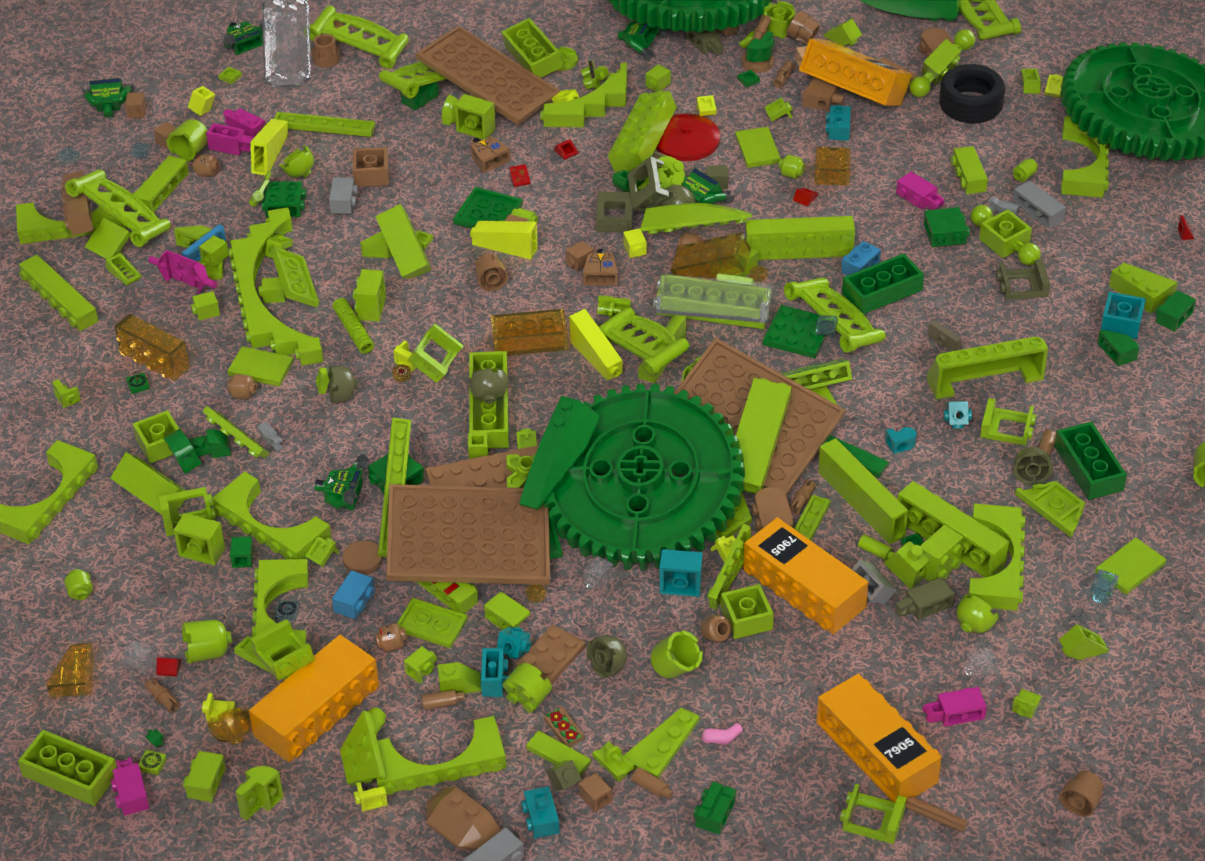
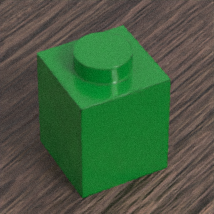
M252 536L232 537L230 549L232 568L252 567L254 554Z

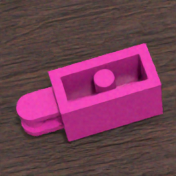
M241 108L236 111L227 109L223 112L225 124L244 129L247 136L255 137L265 126V120Z
M213 123L206 133L210 150L239 156L243 151L251 152V141L254 137L245 135L244 129Z
M912 171L897 181L896 194L922 210L926 207L936 210L938 206H942L945 203L943 197L937 194L936 186Z
M979 687L938 694L937 702L927 703L922 709L927 714V722L942 721L944 727L985 719L987 706Z
M131 756L124 761L116 760L118 768L113 770L114 779L110 780L113 792L118 791V795L114 796L117 809L122 808L124 816L150 809L139 764H133Z

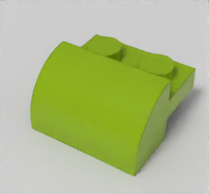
M257 766L245 772L246 782L240 784L235 791L240 816L246 821L262 807L270 811L284 798L280 774L272 767Z

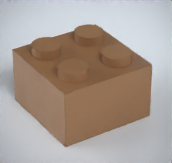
M388 147L353 149L352 171L355 185H358V187L389 185Z

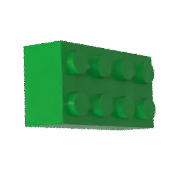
M903 253L843 277L842 294L865 314L922 291L924 273Z
M1092 421L1056 431L1054 447L1088 500L1124 491L1127 474Z

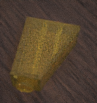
M92 643L72 644L69 646L47 681L50 698L92 695L95 657Z

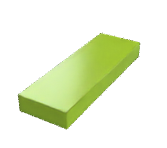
M812 494L794 529L809 540H812L831 504V500Z
M539 730L526 744L527 750L554 765L562 761L573 760L580 776L591 765L590 758Z

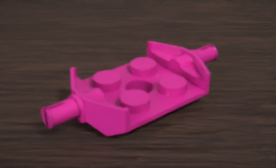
M166 250L160 259L153 256L149 257V263L159 268L167 282L171 278L185 282L192 287L199 288L197 294L206 286L213 289L217 286V281L208 278L205 266L199 262Z

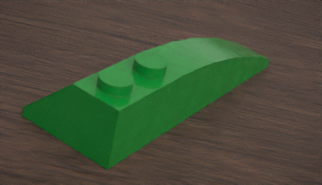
M860 0V2L884 11L911 17L929 18L930 21H936L938 18L953 21L959 16L960 0Z
M565 396L560 397L533 459L519 505L539 510L553 492L552 489L555 485L562 481L567 470L572 468L579 455L586 451L601 417L580 400Z

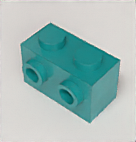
M830 106V112H827L826 122H830L826 123V133H829V140L849 141L851 106Z
M482 648V697H503L504 687L502 684L507 676H504V672H508V659H504L503 648Z

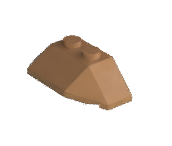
M457 787L442 788L427 801V825L458 849L477 850L502 831L487 809Z

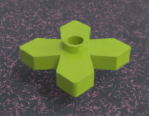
M518 454L507 455V469L513 472V474L507 477V488L524 487L535 454L532 457H520Z

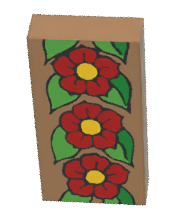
M562 707L544 716L545 723L561 743L571 747L585 740L582 731Z

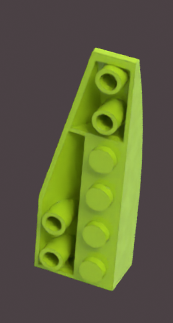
M706 203L656 206L646 208L641 231H648V234L662 231L671 232L679 230L684 226H687L688 229L697 228L700 224H703V227L714 226V223L717 222L720 225L730 224V221L733 220L736 223L746 222L747 218L752 217V213Z

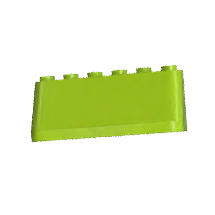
M1029 337L941 353L937 355L927 371L926 379L935 399L953 397L954 389L951 385L953 382L1013 371H1020L1025 383L1044 380L1048 346L1040 337Z

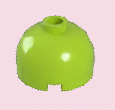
M307 145L302 146L303 150L296 149L283 160L285 162L284 165L280 163L279 166L285 174L292 178L301 176L305 178L312 172L310 169L314 165V156Z
M968 594L964 595L956 609L957 619L961 624L960 627L967 633L979 634L989 631L999 619L998 614L995 613L993 615L990 611L992 607L974 595L968 598Z

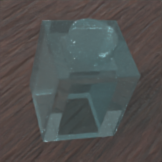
M1099 569L1091 585L1089 599L1109 605L1117 589L1119 576Z

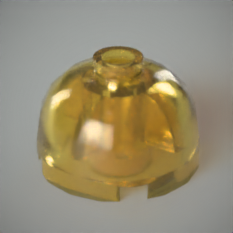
M239 707L221 713L215 722L213 718L207 721V726L213 738L222 743L230 742L231 745L242 742V737L248 733L251 725L246 707L242 710Z

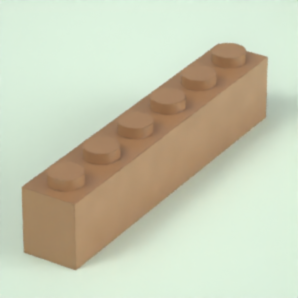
M83 170L63 175V182H61L65 225L67 230H71L72 236L93 231L89 197L83 193L76 197H71L65 189V183L68 180L84 176Z

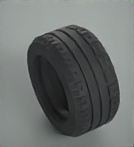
M978 64L956 66L949 70L941 80L940 107L946 115L959 122L970 124L987 122L995 118L1003 108L1005 83L996 71L987 66ZM962 92H977L983 95L970 96Z

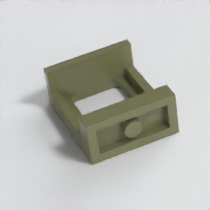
M650 156L627 174L633 209L645 213L646 208L656 207L669 197V191L660 187L657 170L664 165L663 161ZM649 176V184L638 192L636 180L642 181Z
M598 191L597 232L623 233L632 230L633 206L630 192ZM604 209H625V216L605 217Z
M1042 259L1035 260L1034 268L1005 270L1004 263H999V270H996V280L1000 281V293L1004 294L1005 300L1049 296L1050 281ZM1024 278L1029 280L1031 291L1010 292L1009 280Z

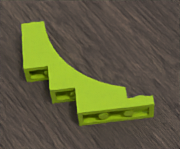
M620 63V69H617V73H611L599 88L585 96L566 102L544 104V110L540 111V120L544 121V127H584L585 117H605L606 106L626 107L627 63Z

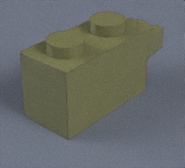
M694 30L685 32V38L703 54L710 51L716 55L723 53V45L721 44V37L718 32H708L707 30H703V32H695Z
M940 577L908 590L906 597L896 603L895 611L899 617L913 614L917 620H921L953 607L955 593L944 579Z

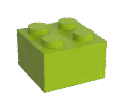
M464 94L455 104L457 132L483 140L488 138L496 129L493 102Z
M362 269L360 276H357V289L353 290V300H356L354 311L358 314L359 320L380 322L386 300L384 271Z
M168 410L133 423L136 441L149 463L173 455L163 438L178 430L179 427Z
M184 513L174 528L177 550L180 557L216 565L225 550L220 522Z
M943 525L920 545L923 549V554L930 561L924 578L927 581L936 580L940 577L945 580L953 569H958L962 563L961 554L964 548V537L946 525Z
M760 584L721 593V611L723 616L731 623L733 639L773 630L774 613Z

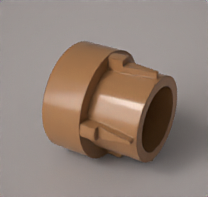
M800 10L791 21L787 35L807 44L809 39L815 38L820 28V23Z
M321 34L314 38L312 59L315 65L326 68L339 63L340 50L335 43L333 35Z
M493 253L485 254L475 261L476 278L483 290H498L507 283L508 273L506 268Z
M1088 770L1079 771L1073 780H1069L1059 794L1060 802L1068 811L1081 817H1088L1093 814L1099 804L1104 785L1094 773Z

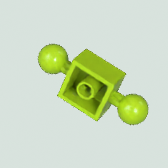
M968 29L959 30L954 36V44L945 39L923 62L921 74L924 76L913 78L909 84V90L913 96L918 98L925 97L930 92L931 82L934 85H938L949 70L959 66L961 50H969L975 44V35L972 31Z
M978 205L972 209L970 218L975 226L980 227L979 239L1000 257L1004 258L1018 251L1019 261L1026 266L1035 265V260H1040L1041 251L1039 247L1030 243L1032 228L1009 209L994 217L992 210L986 205Z

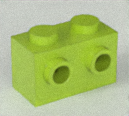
M198 751L196 759H193L191 762L189 775L184 778L183 788L186 790L187 798L213 802L226 770L224 755Z

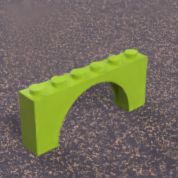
M1064 116L1062 140H1069L1084 145L1094 153L1097 160L1089 166L1080 169H1063L1061 194L1103 198L1104 191H1108L1109 148H1106L1108 144L1098 143L1097 137L1090 138L1087 136L1088 131H1081L1078 128V124L1070 120L1071 116Z
M117 196L111 197L112 202H123ZM34 202L16 204L17 233L20 244L92 235L103 218L126 229V226L99 206L91 213L93 231L72 236L71 230L66 228L65 221H55L42 216L35 209Z
M56 440L46 451L49 465L56 468L63 475L60 486L48 498L32 505L17 507L0 504V533L30 545L34 539L38 538L40 532L51 523L54 516L62 511L63 506L74 497L78 489L85 485L86 480L97 471L98 464L95 454Z
M243 472L212 497L214 511L217 516L224 517L231 525L238 526L245 534L252 535L259 543L269 546L274 553L281 554L285 559H308L305 555L318 536L324 540L326 537L332 538L330 525L316 516L303 524L288 528L270 527L256 521L249 513V510L255 498L261 493L259 480L247 472Z
M974 503L972 518L1009 541L1008 551L1012 561L998 574L985 578H970L968 598L974 595L989 604L992 609L1017 611L1018 603L1023 601V591H1019V588H1023L1024 576H1020V573H1023L1024 561L1020 560V557H1024L1025 546L1021 545V542L1024 543L1025 531L1021 530V528L1025 527V516H1022V508Z
M308 559L259 560V568H255V580H258V582H254V595L257 594V596L253 597V607L257 611H253V623H256V625H252V637L277 624L266 613L267 607L275 598L290 590L308 588ZM292 629L293 633L306 645V630ZM251 644V652L254 653V650H253V647H252V644ZM288 648L272 657V660L277 661L295 650Z
M490 716L473 720L474 735L467 749L458 757L436 765H423L409 761L394 749L389 738L377 740L386 776L383 780L376 778L377 787L384 786L386 795H391L398 791L414 790L421 786H433L444 781H456L463 777L478 776L482 773L498 772L501 769H505L506 755L495 717Z

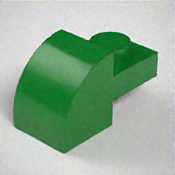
M767 31L761 40L754 38L747 46L748 61L764 62L772 57V49L775 44V40H773L774 33Z
M624 169L613 174L612 181L615 188L623 192H630L627 175L629 171ZM645 179L642 181L636 180L637 187L644 183Z
M181 429L163 438L185 474L202 464Z
M208 429L206 430V436L189 439L198 457L211 454L213 459L231 455L228 436L222 431Z

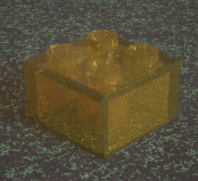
M816 147L814 185L849 186L850 148Z

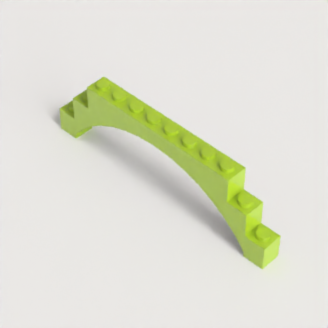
M288 207L268 211V218H265L266 223L250 225V233H247V238L231 240V248H228L229 257L232 259L230 260L232 270H236L233 271L234 281L238 282L235 283L237 294L241 293V295H238L239 306L243 305V307H240L242 318L246 317V319H243L244 330H248L245 331L246 340L251 342L252 348L271 346V351L275 350L277 354H295L296 360L300 359L301 366L323 362L319 337L302 334L277 320L265 308L255 289L256 276L259 266L265 257L267 239L276 235L284 236L286 233L293 231Z

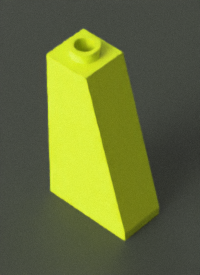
M271 119L251 141L252 174L266 175L271 170L288 137V121Z
M478 221L476 226L470 231L472 245L530 260L538 249L537 222Z
M583 309L570 315V343L607 381L622 374L623 360L589 313Z

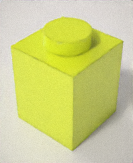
M201 86L192 91L188 108L201 116L211 110L216 94Z
M640 228L623 232V245L629 258L647 255V242Z

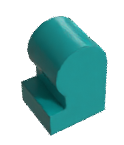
M904 427L896 432L893 428L886 430L885 442L893 454L907 451L915 447L917 433L911 427Z

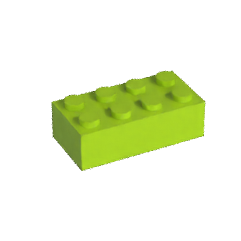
M530 18L501 31L507 50L521 66L538 77L542 78L563 67L559 50Z
M42 730L18 760L23 777L92 806L97 804L110 787V779H114L113 770L117 769L114 758L46 730Z

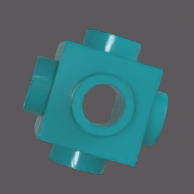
M968 401L946 402L943 419L947 421V425H952V429L964 428V425L969 424V420L972 419V411L968 409Z
M507 627L499 632L497 648H503L504 654L509 658L518 659L530 650L531 634L524 632L519 627Z

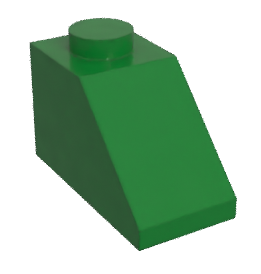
M1107 330L1099 331L1097 344L1118 367L1137 360L1139 346L1129 335Z

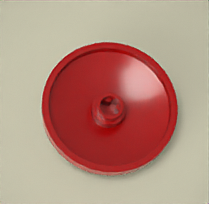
M689 113L676 114L670 119L656 150L678 161L700 160L716 151L720 144V131L713 121L704 116Z

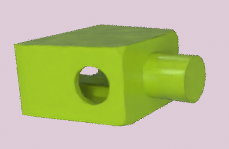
M908 541L889 557L884 564L911 589L925 578L930 561L923 554V549L919 545H914Z

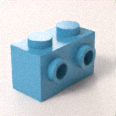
M865 241L861 242L848 255L843 257L841 261L842 273L848 276L880 263L881 249Z
M351 570L332 598L334 612L356 619L359 613L364 611L367 601L375 594L376 589L373 578Z

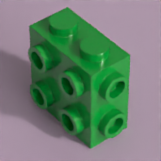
M269 182L267 188L263 191L262 211H265L266 217H268V211L288 207L291 217H301L302 210H305V200L303 199H306V189H303L302 182Z
M959 207L924 211L923 225L931 247L966 244L967 236L970 235V229L968 225L966 226L965 215L961 213Z
M388 454L368 466V479L370 483L381 489L383 494ZM408 454L405 485H419L424 482V469L420 463H416Z

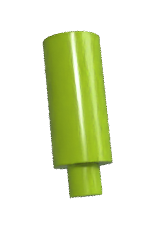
M865 534L862 535L858 542L859 548L885 561L894 554L892 547Z

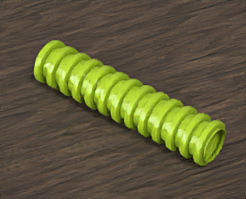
M338 298L332 305L335 313L359 352L362 354L371 352L374 349V343L348 301L345 298Z

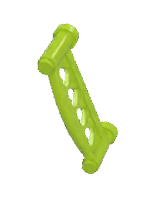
M960 0L959 10L963 17L977 30L978 40L983 41L1003 35L1021 33L1019 19L1013 18L1008 20L995 0ZM974 1L981 3L977 7H972V4L969 2ZM975 11H986L987 13L983 16H978V13ZM981 20H990L993 22L990 25L985 26L983 25L984 22H982Z
M331 5L325 7L314 23L310 24L305 30L306 36L312 41L318 35L330 34L333 35L335 40L380 56L379 64L386 69L393 68L397 57L409 42V37L405 33L397 36L369 20L337 13L336 9ZM334 21H339L346 25L334 28ZM353 26L355 29H360V31L350 34L348 27ZM363 32H368L375 36L365 40ZM382 37L390 42L379 45L377 38Z
M422 62L403 66L393 72L382 70L379 74V79L382 82L401 91L404 96L410 99L417 95L419 86L447 78L436 71H427L431 68Z
M95 170L78 179H70L65 183L66 192L71 197H76L82 193L131 229L130 238L137 247L146 245L149 240L163 234L171 227L168 219L160 220L139 198L118 184L106 179V174L103 170ZM104 186L110 192H99L98 187ZM117 196L123 202H112L111 197ZM130 206L137 212H125L124 207ZM141 215L150 222H139L137 217Z
M821 277L799 283L793 281L785 284L784 294L788 300L792 301L801 297L821 317L835 323L833 327L842 335L839 343L845 353L853 352L859 347L882 342L885 339L884 330L874 329L865 315L853 303L829 287L827 278ZM819 293H823L829 299L818 298L817 296ZM833 303L840 309L829 308L828 306ZM847 314L852 320L840 318V315ZM852 324H857L863 330L852 329L851 326Z
M631 307L623 309L598 326L606 338L642 358L645 371L652 377L660 373L661 368L683 354L690 347L689 342L685 338L676 340L664 326L650 319L636 316ZM627 324H632V326H636L632 329L623 331ZM638 330H643V332H646L643 335L634 337L635 333ZM653 336L654 339H656L654 341L645 343L647 337ZM660 342H664L665 345H668L666 347L655 350L656 346Z

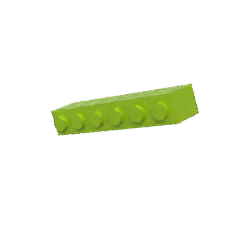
M38 255L19 263L20 278L23 281H27L31 289L36 290L43 300L46 299L51 308H56L62 318L65 317L72 327L82 331L99 322L96 308Z

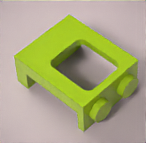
M434 323L426 331L407 361L438 383L446 375L449 365L464 345ZM430 340H433L447 351V355L441 364L423 351Z
M988 398L980 437L1026 446L1027 439H1032L1033 428L1030 426H1034L1036 421V414H1033L1034 406H1030L1029 413L996 408V399ZM1000 420L1025 423L1024 436L1018 437L999 433Z
M206 487L158 496L166 536L174 535L173 526H176L183 514L178 513L176 505L180 500L202 496L205 508L186 514L196 515L209 520L216 519L214 507L210 508V506H213L212 495H207Z
M287 619L250 639L255 655L278 681L315 661L311 645L309 643L304 645L293 633L291 624ZM288 648L295 650L275 662L272 660V657Z
M855 784L853 792L849 791L846 804H848L847 809L843 808L840 821L843 822V831L894 844L905 812L907 797L898 795L896 802L859 793L860 785ZM861 805L883 811L885 815L880 829L875 830L851 823L855 807Z

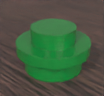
M149 729L147 731L148 734L145 738L155 748L165 744L162 741L165 737L157 729L154 731Z

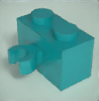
M550 787L524 791V800L521 801V808L523 814L527 813L528 818H525L528 831H532L534 839L559 834V819Z

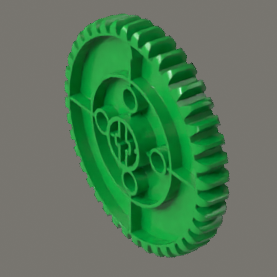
M609 0V3L613 5L615 10L627 16L630 20H636L640 24L647 23V26L653 28L658 26L662 30L668 28L675 32L683 30V32H691V30L695 32H703V30L713 32L715 29L726 30L727 27H738L739 24L743 25L757 19L758 16L764 13V7L769 6V3L772 2V0Z
M1119 42L1118 46L1114 43H1109L1106 47L1100 45L1096 46L1095 49H1088L1085 53H1081L1077 58L1073 59L1066 68L1060 92L1062 105L1065 107L1066 114L1071 116L1070 120L1078 124V128L1081 131H1088L1087 136L1090 138L1097 137L1098 143L1103 145L1107 143L1109 148L1113 150L1119 148L1122 150L1121 153L1128 155L1131 152L1134 153L1135 157L1142 158V156H1147L1149 160H1155V157H1158L1161 161H1168L1169 158H1172L1173 161H1181L1182 157L1186 160H1192L1194 156H1205V64H1199L1200 60L1194 57L1190 59L1185 53L1178 54L1174 49L1169 48L1165 50L1163 46L1159 45L1152 47L1151 44L1147 43L1141 46L1137 42H1131V45H1128L1126 42Z
M639 383L634 391H631L628 385H624L621 388V393L617 394L614 389L607 390L608 397L606 398L599 394L594 395V404L592 405L586 401L582 402L599 414L601 418L586 451L579 455L575 460L574 466L567 470L562 481L555 485L552 489L553 492L543 503V506L548 508L551 525L557 527L558 535L562 539L567 538L568 545L571 548L579 547L580 554L584 557L592 553L596 563H601L607 558L609 567L615 568L619 562H623L624 570H630L634 563H638L640 571L646 570L648 563L653 562L656 569H660L662 549L691 551L692 548H695L697 551L702 552L705 550V539L709 542H715L717 540L716 530L720 532L726 530L727 520L734 518L735 507L741 503L740 493L744 491L745 467L743 464V452L740 449L738 438L733 434L732 426L725 423L724 416L721 413H715L714 406L710 403L703 405L702 398L699 396H694L689 400L688 391L681 390L676 395L673 386H667L664 391H660L659 384H653L650 390H645L644 384Z

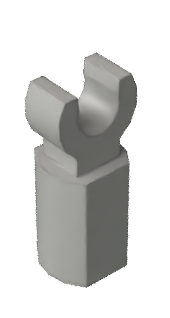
M990 197L988 203H991L988 207L992 211L1002 213L1009 209L1016 216L1018 214L1019 204L1004 200L999 201L996 197Z
M264 422L257 427L260 436L268 444H271L276 452L283 449V446L280 444L282 439L268 422Z

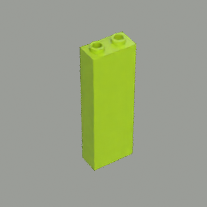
M765 378L753 379L736 433L740 449L743 452L745 492L756 494L759 490L763 489L791 398V386L785 383H775Z
M836 438L821 445L818 473L889 545L906 537L908 509Z

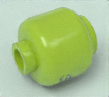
M788 154L784 159L781 158L778 168L781 169L783 176L797 179L803 175L805 163H803L802 158Z
M75 569L70 571L65 577L64 584L70 598L84 600L92 593V581L89 573L86 571Z

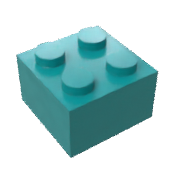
M1109 292L1103 313L1101 330L1125 334L1137 339L1146 298Z
M662 549L660 560V594L700 597L703 552Z

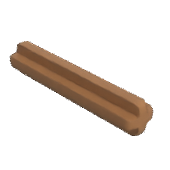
M911 796L906 799V809L959 832H963L966 829L967 821Z

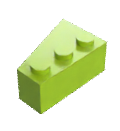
M1122 263L1112 270L1109 287L1120 294L1146 298L1144 310L1152 314L1159 305H1163L1169 295L1172 296L1176 292L1178 282L1130 264Z

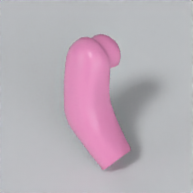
M735 723L726 730L708 728L703 731L702 740L707 744L726 745L732 742L743 729L738 723Z

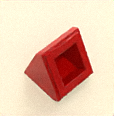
M157 657L156 674L159 676L177 677L181 658Z

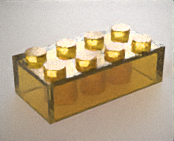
M743 232L714 237L691 244H683L677 247L670 270L676 276L705 280L717 278L718 273L727 275L741 273L745 271L751 247Z
M564 309L490 315L494 352L507 351V356L568 350V331Z
M128 314L114 326L119 352L123 356H128L136 363H141L151 371H156L162 374L163 377L170 378L173 381H176L190 369L184 341L131 314Z

